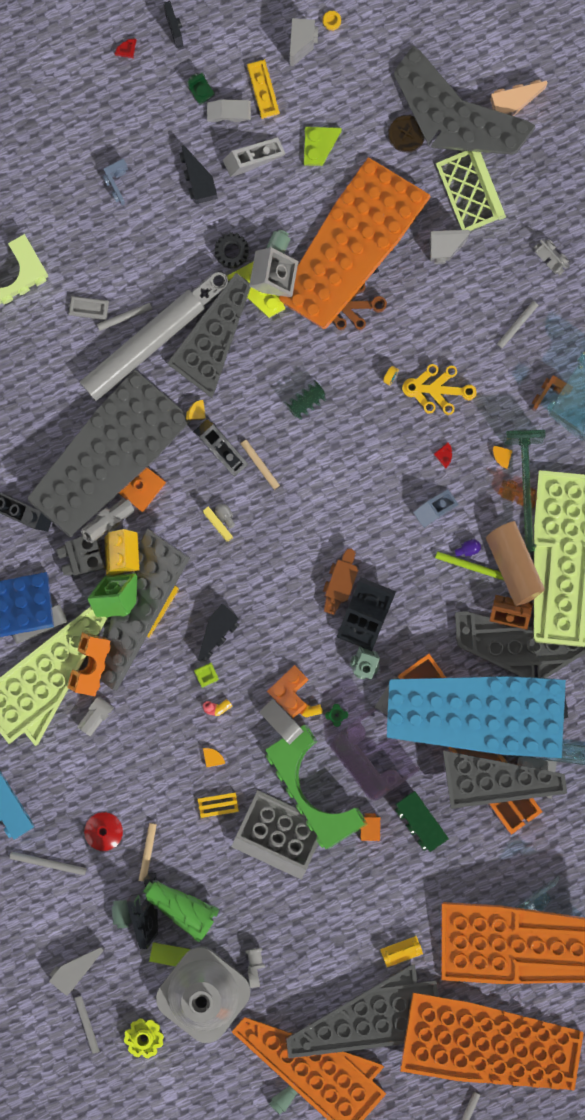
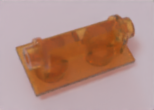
M503 479L501 486L504 488L500 487L498 494L501 495L500 497L512 502L515 496H518L517 504L526 508H533L536 502L534 500L538 499L537 493H535L536 490L531 487L523 488L518 486L517 482L510 479L507 481Z

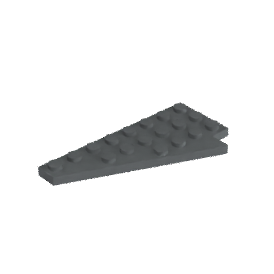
M415 964L407 966L286 1038L288 1058L404 1044L412 993L438 997L436 980L417 982Z

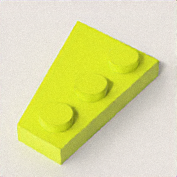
M254 261L227 276L228 282L237 273L250 283ZM251 287L247 298L268 318L285 310V306L280 301L278 295L264 294Z

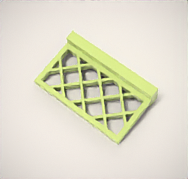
M464 151L436 163L462 230L471 231L498 219L506 218L481 152ZM470 155L471 158L469 168L459 165L462 157ZM448 163L454 165L451 176L444 173L441 166ZM458 167L467 171L463 181L454 177ZM470 172L478 176L475 186L466 182ZM452 179L462 183L458 193L450 190L449 186ZM464 185L474 188L470 198L461 195ZM476 190L482 191L485 194L482 203L473 200ZM459 197L468 200L465 210L457 208L456 203ZM471 202L481 206L477 216L467 212ZM483 207L490 209L493 217L488 219L479 217ZM465 215L474 217L473 225L465 228L463 223Z

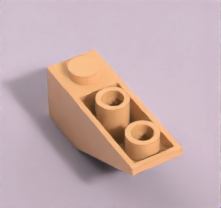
M535 80L530 83L531 85L523 86V84L513 86L510 90L498 89L494 91L490 98L493 110L511 116L516 115L546 88L547 81Z

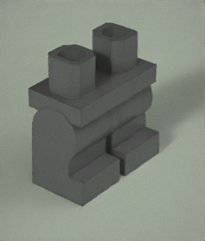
M82 536L67 541L65 545L56 549L59 559L69 556L71 562L61 566L64 576H80L106 569L98 539L90 543Z

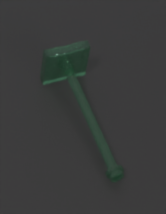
M545 430L506 431L504 436V445L521 446L525 545L528 552H535L537 547L536 544H533L529 446L531 444H542L546 437Z

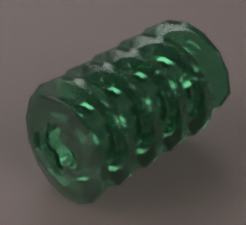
M316 380L313 381L315 386L307 385L309 391L304 388L301 390L303 396L296 393L297 400L290 398L291 405L286 402L284 403L295 418L297 417L302 420L301 413L308 416V408L314 411V403L318 406L321 405L319 399L327 401L326 393Z

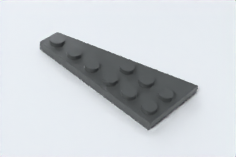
M443 751L451 809L567 794L565 774Z

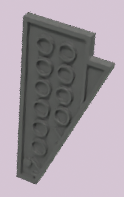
M150 529L146 530L138 544L139 570L119 574L136 573L137 596L136 604L128 615L111 616L107 637L110 640V651L106 656L105 669L101 674L100 681L116 691L190 559L188 555Z

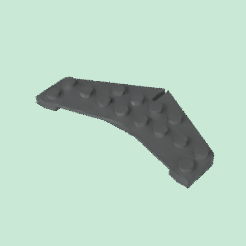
M412 46L395 69V79L428 146L440 132L432 143V148L513 155L521 149L536 129L535 125L528 120L463 101L425 55L414 46Z
M465 611L455 612L457 645L461 649L520 677L535 678L534 665H537L538 678H548L585 654V647L535 642L534 627L528 626L526 630L491 622L490 617Z

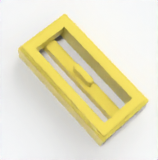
M208 506L203 510L204 515L225 541H230L233 536Z

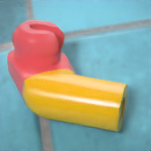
M228 699L220 704L211 703V701H206L203 704L204 712L213 716H220L232 707Z

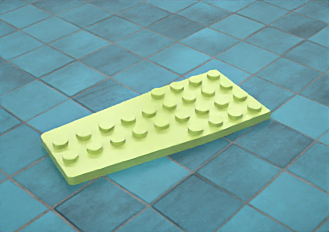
M541 470L538 472L534 517V566L545 590L534 599V641L537 643L585 647V475Z

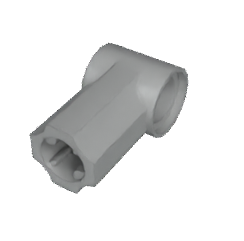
M98 696L89 707V712L77 727L91 737L101 722L107 719L108 714L112 712L114 707Z

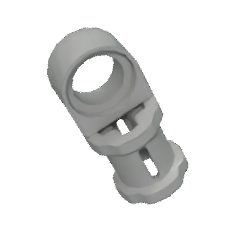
M262 947L245 950V954H248L249 959L247 972L250 988L260 987L257 969L265 967L261 956Z

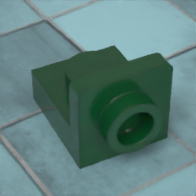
M196 73L188 79L187 87L198 105L215 96L203 73Z

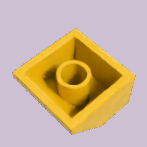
M126 529L108 532L104 538L106 576L139 570L138 532Z

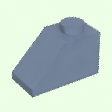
M447 489L424 503L413 513L425 528L459 504Z

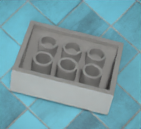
M257 790L231 847L302 880L317 848L318 842L316 838L318 836L314 830L311 831L306 824L308 819L297 808Z

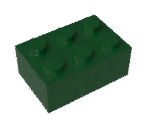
M412 791L395 803L397 807L394 809L400 819H406L408 824L405 826L412 835L416 834L419 840L417 843L423 851L428 850V852H432L449 840L416 791Z

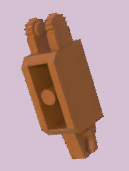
M347 548L342 560H337L336 564L332 563L329 574H332L330 582L326 581L323 592H326L324 612L335 615L340 604L347 602L358 573L357 567L352 565L356 554L353 549Z

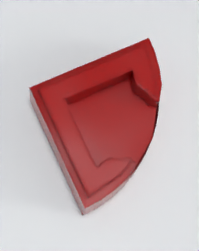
M128 39L120 44L115 51V56L134 58L137 39Z
M449 442L433 454L445 469L449 466L452 459V448Z

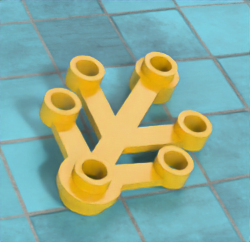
M430 364L427 370L417 379H407L402 386L403 393L408 397H415L424 407V411L427 414H432L435 411V404L428 402L422 393H429L441 406L445 415H452L454 406L448 403L441 394L459 395L469 401L474 399L477 393L473 385H465L463 388L441 386L448 379L456 376L457 368L452 365L448 366L446 372L431 385L422 384L430 376H435L438 373V367L435 364ZM434 367L436 372L430 373L429 368ZM451 368L455 371L453 375L448 373V370ZM413 384L415 385L416 389L414 391L409 390L408 386ZM466 389H471L472 395H467ZM427 405H432V406H433V410H432V411H428V410L426 409V406H427ZM450 406L452 412H446L445 407Z

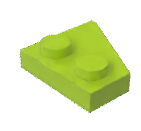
M305 127L304 165L323 166L341 134L342 128Z

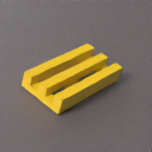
M236 793L198 799L201 818L239 812ZM233 797V801L205 806L202 804L205 801ZM234 805V809L204 813L205 809Z

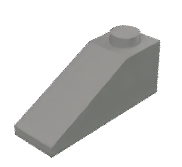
M277 137L233 150L223 159V162L230 177H233L285 155V151Z
M103 946L63 964L60 968L56 966L50 973L52 978L49 982L68 996L105 948Z

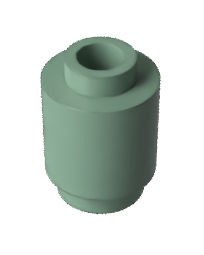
M280 229L278 232L273 231L266 248L272 247L284 254L291 240L288 237L289 234Z
M127 900L113 901L112 919L113 925H117V929L129 928L128 924L132 923L126 903Z

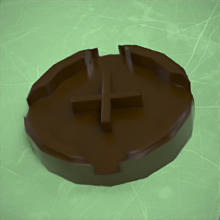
M412 115L397 117L391 123L388 130V139L391 145L403 153H411L418 150L425 140L415 117Z

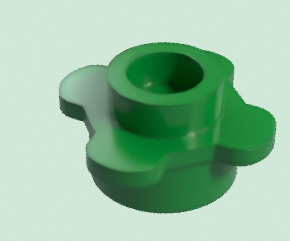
M334 704L331 711L326 712L325 717L331 720L335 727H339L341 722L348 718V712L343 711L339 704Z

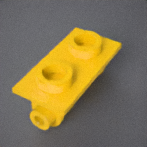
M417 936L380 949L386 967L423 954Z

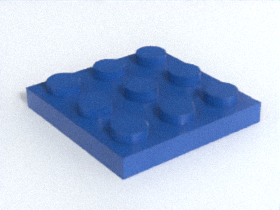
M47 572L0 581V637L54 627L49 575Z

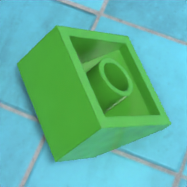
M136 573L104 576L87 598L96 617L126 616L131 612L136 604Z

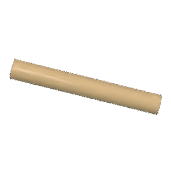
M247 440L243 441L241 446L274 490L280 486L255 450Z
M149 823L139 881L144 882V878L148 874L157 824Z

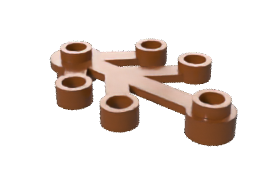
M365 283L363 284V289L358 290L357 293L352 297V299L358 293H361L365 290ZM381 296L375 297L372 301L350 300L342 309V312L354 323L357 330H363L366 326L365 320L359 318L351 309H373L375 312L381 313L386 309L387 302ZM381 302L383 306L382 308H376L375 304ZM336 316L333 320L336 328L344 330L347 325L346 320ZM343 321L345 325L344 327H339L337 323ZM362 321L364 325L358 327L356 323Z

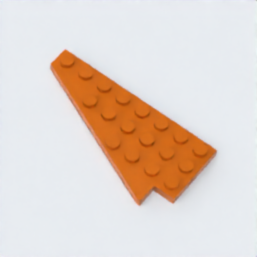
M244 1017L231 1031L327 1120H364L386 1095V1092L373 1081L384 1068L380 1063L348 1052L288 1058L286 1038L293 1033Z

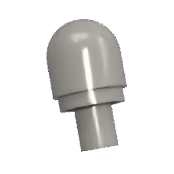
M218 504L214 510L215 515L222 524L226 523L229 529L233 528L235 523L232 520L233 513L226 504Z

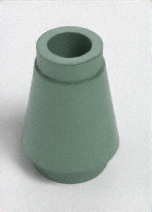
M289 1085L271 1098L272 1101L269 1105L279 1115L282 1112L285 1113L297 1092Z

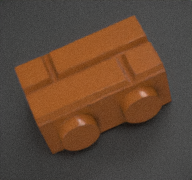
M495 594L490 621L527 630L533 603L529 602L515 606L512 598Z

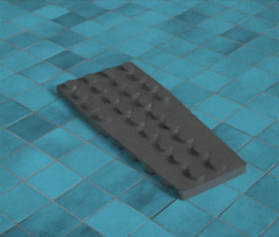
M134 370L95 411L28 496V502L66 535L72 537L101 508L114 499L122 489L126 488L135 477H138L149 467L192 420H186V413L139 372Z

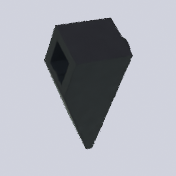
M182 145V152H179L181 163H186L187 170H184L186 182L190 181L192 188H188L191 200L195 199V203L198 204L218 199L213 176Z
M0 492V514L33 529L48 532L51 521L28 502Z
M223 603L209 617L198 657L200 662L202 660L207 661L213 655L211 650L216 645L220 647L226 641L225 635L229 631L233 633L239 627L238 621L240 619Z

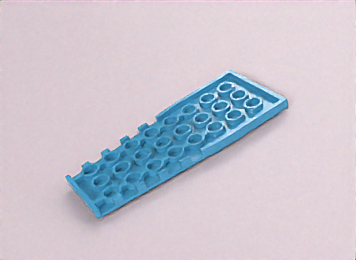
M513 676L389 680L387 738L501 755L562 758L566 680Z

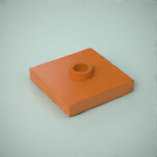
M146 468L118 494L126 500L128 499L133 506L143 513L166 482L149 468Z

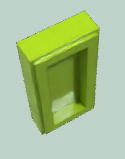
M153 942L149 962L176 966L190 949Z

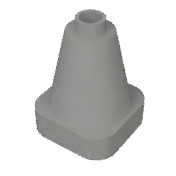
M198 946L190 949L168 975L157 992L156 1002L161 1013L195 1040L202 1043H211L223 1035L247 1004L250 997V984L241 972L213 950L204 946ZM200 996L207 999V1005L204 1008L196 1006L195 1001Z

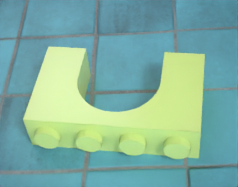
M25 234L8 243L19 262L20 272L13 284L0 288V304L11 302L13 296L27 293L30 290L29 287L35 284L39 286L46 282V278L49 277Z

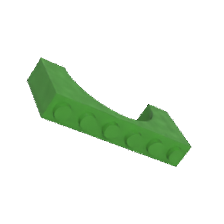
M303 725L300 728L304 732L290 745L284 739H281L267 748L266 758L271 765L274 764L277 768L276 774L278 778L288 786L286 791L291 798L294 797L297 801L296 807L298 811L308 819L306 824L311 831L314 830L317 834L316 840L322 848L330 849L368 825L359 808H353L340 814H331L317 809L305 798L299 783V769L306 752L318 741L308 725Z

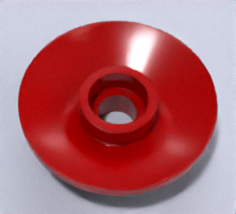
M97 813L90 817L85 825V839L96 850H111L122 839V824L111 813ZM101 828H105L107 830L106 835L103 836L100 834Z

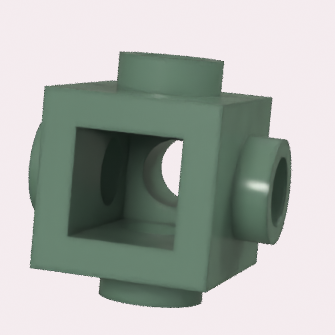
M359 647L356 656L353 655L350 661L354 675L360 679H372L373 675L378 672L380 658L377 652Z

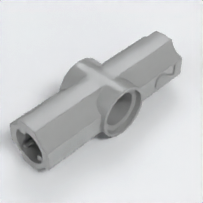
M123 498L111 508L102 510L92 522L82 528L83 538L87 542L93 543L106 532L115 530L122 520L134 512L132 503L128 499Z

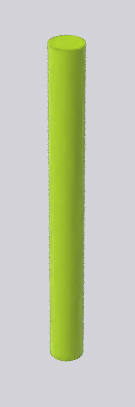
M437 551L435 559L504 581L500 571Z

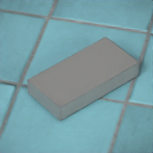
M71 296L69 316L107 320L109 301Z

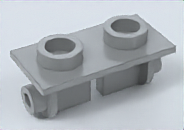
M540 240L542 245L538 243L534 247L535 253L544 262L550 257L551 261L546 265L554 274L560 276L565 271L563 267L565 269L570 267L568 258L563 253L559 254L555 250L556 245L551 240Z

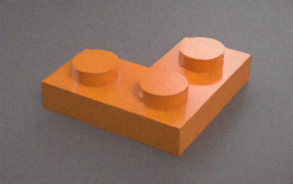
M294 665L267 692L294 719L307 706L297 696L296 692L309 679Z

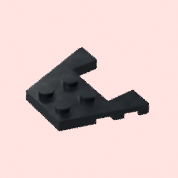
M156 873L147 874L144 878L145 887L149 882L153 883V880H157ZM132 894L126 903L135 931L136 941L140 949H148L158 935V909H154V905L148 900H145L140 905L139 894Z

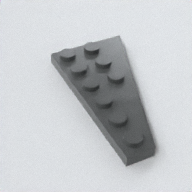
M235 273L167 363L212 399L251 289L250 283L237 273Z

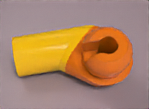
M305 703L307 706L299 713L303 717L322 714V707L320 704L310 706Z

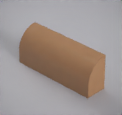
M512 521L504 524L486 536V540L515 606L533 601L545 589L516 522Z

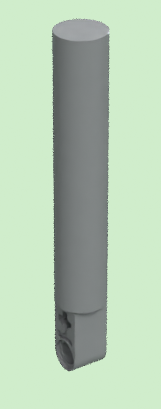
M214 272L192 291L186 290L79 383L95 401L99 400L205 309L203 306L226 287L228 283L227 276L221 272ZM217 275L222 278L220 286H216L213 283V279ZM200 289H208L206 292L207 297H200Z

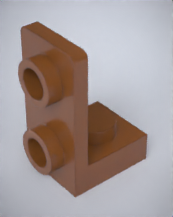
M554 375L551 379L546 378L541 387L544 391L541 395L537 394L531 403L534 405L532 410L536 411L550 387H553V391L558 395L563 396L564 394L567 396L572 386Z

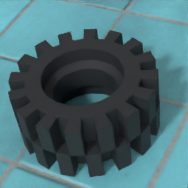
M229 232L228 235L225 233L223 237H219L218 242L215 244L217 261L223 267L226 266L229 269L241 267L249 256L248 243L244 237L239 236L238 233L233 234V232ZM235 244L238 246L239 253L236 257L230 258L226 256L224 250L227 245Z

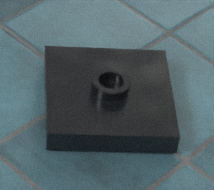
M164 2L165 16L177 49L184 47L180 31L182 28L180 19L175 17L171 2Z

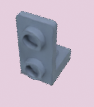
M124 158L104 168L105 175H103L107 186L111 185L114 190L111 192L116 203L120 201L121 205H124L125 201L112 177H121L128 170Z

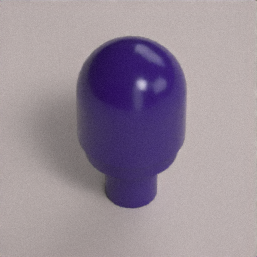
M471 539L461 544L462 547L454 551L456 557L464 554L465 556H472L479 553L481 544L479 541Z

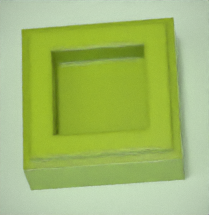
M212 663L194 670L202 688L219 680Z

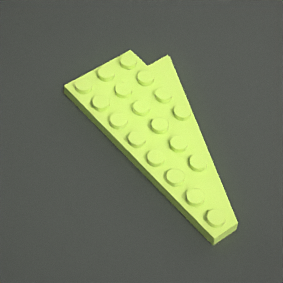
M89 607L0 677V733L8 744H11L23 733L28 736L35 746L39 744L68 691L67 687L72 669L79 671L87 655L77 651L82 632L98 636L107 620L106 617H96L92 607Z

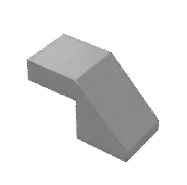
M217 100L208 102L207 121L229 120L232 122L251 120V101Z

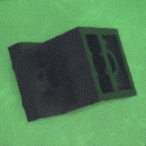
M360 577L338 631L337 638L372 651L396 591Z

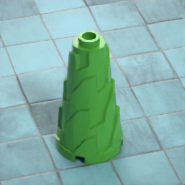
M155 881L153 883L149 882L143 891L146 893V900L158 907L197 942L204 938L214 922L213 916L217 917L219 913V908L209 905L158 881L157 883Z

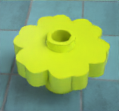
M143 1018L133 1021L131 1029L125 1031L124 1038L125 1044L129 1045V1053L135 1057L143 1055L145 1058L156 1055L157 1048L162 1047L164 1034L159 1032L160 1025L152 1019H149L147 1022ZM141 1035H146L148 1040L142 1041Z

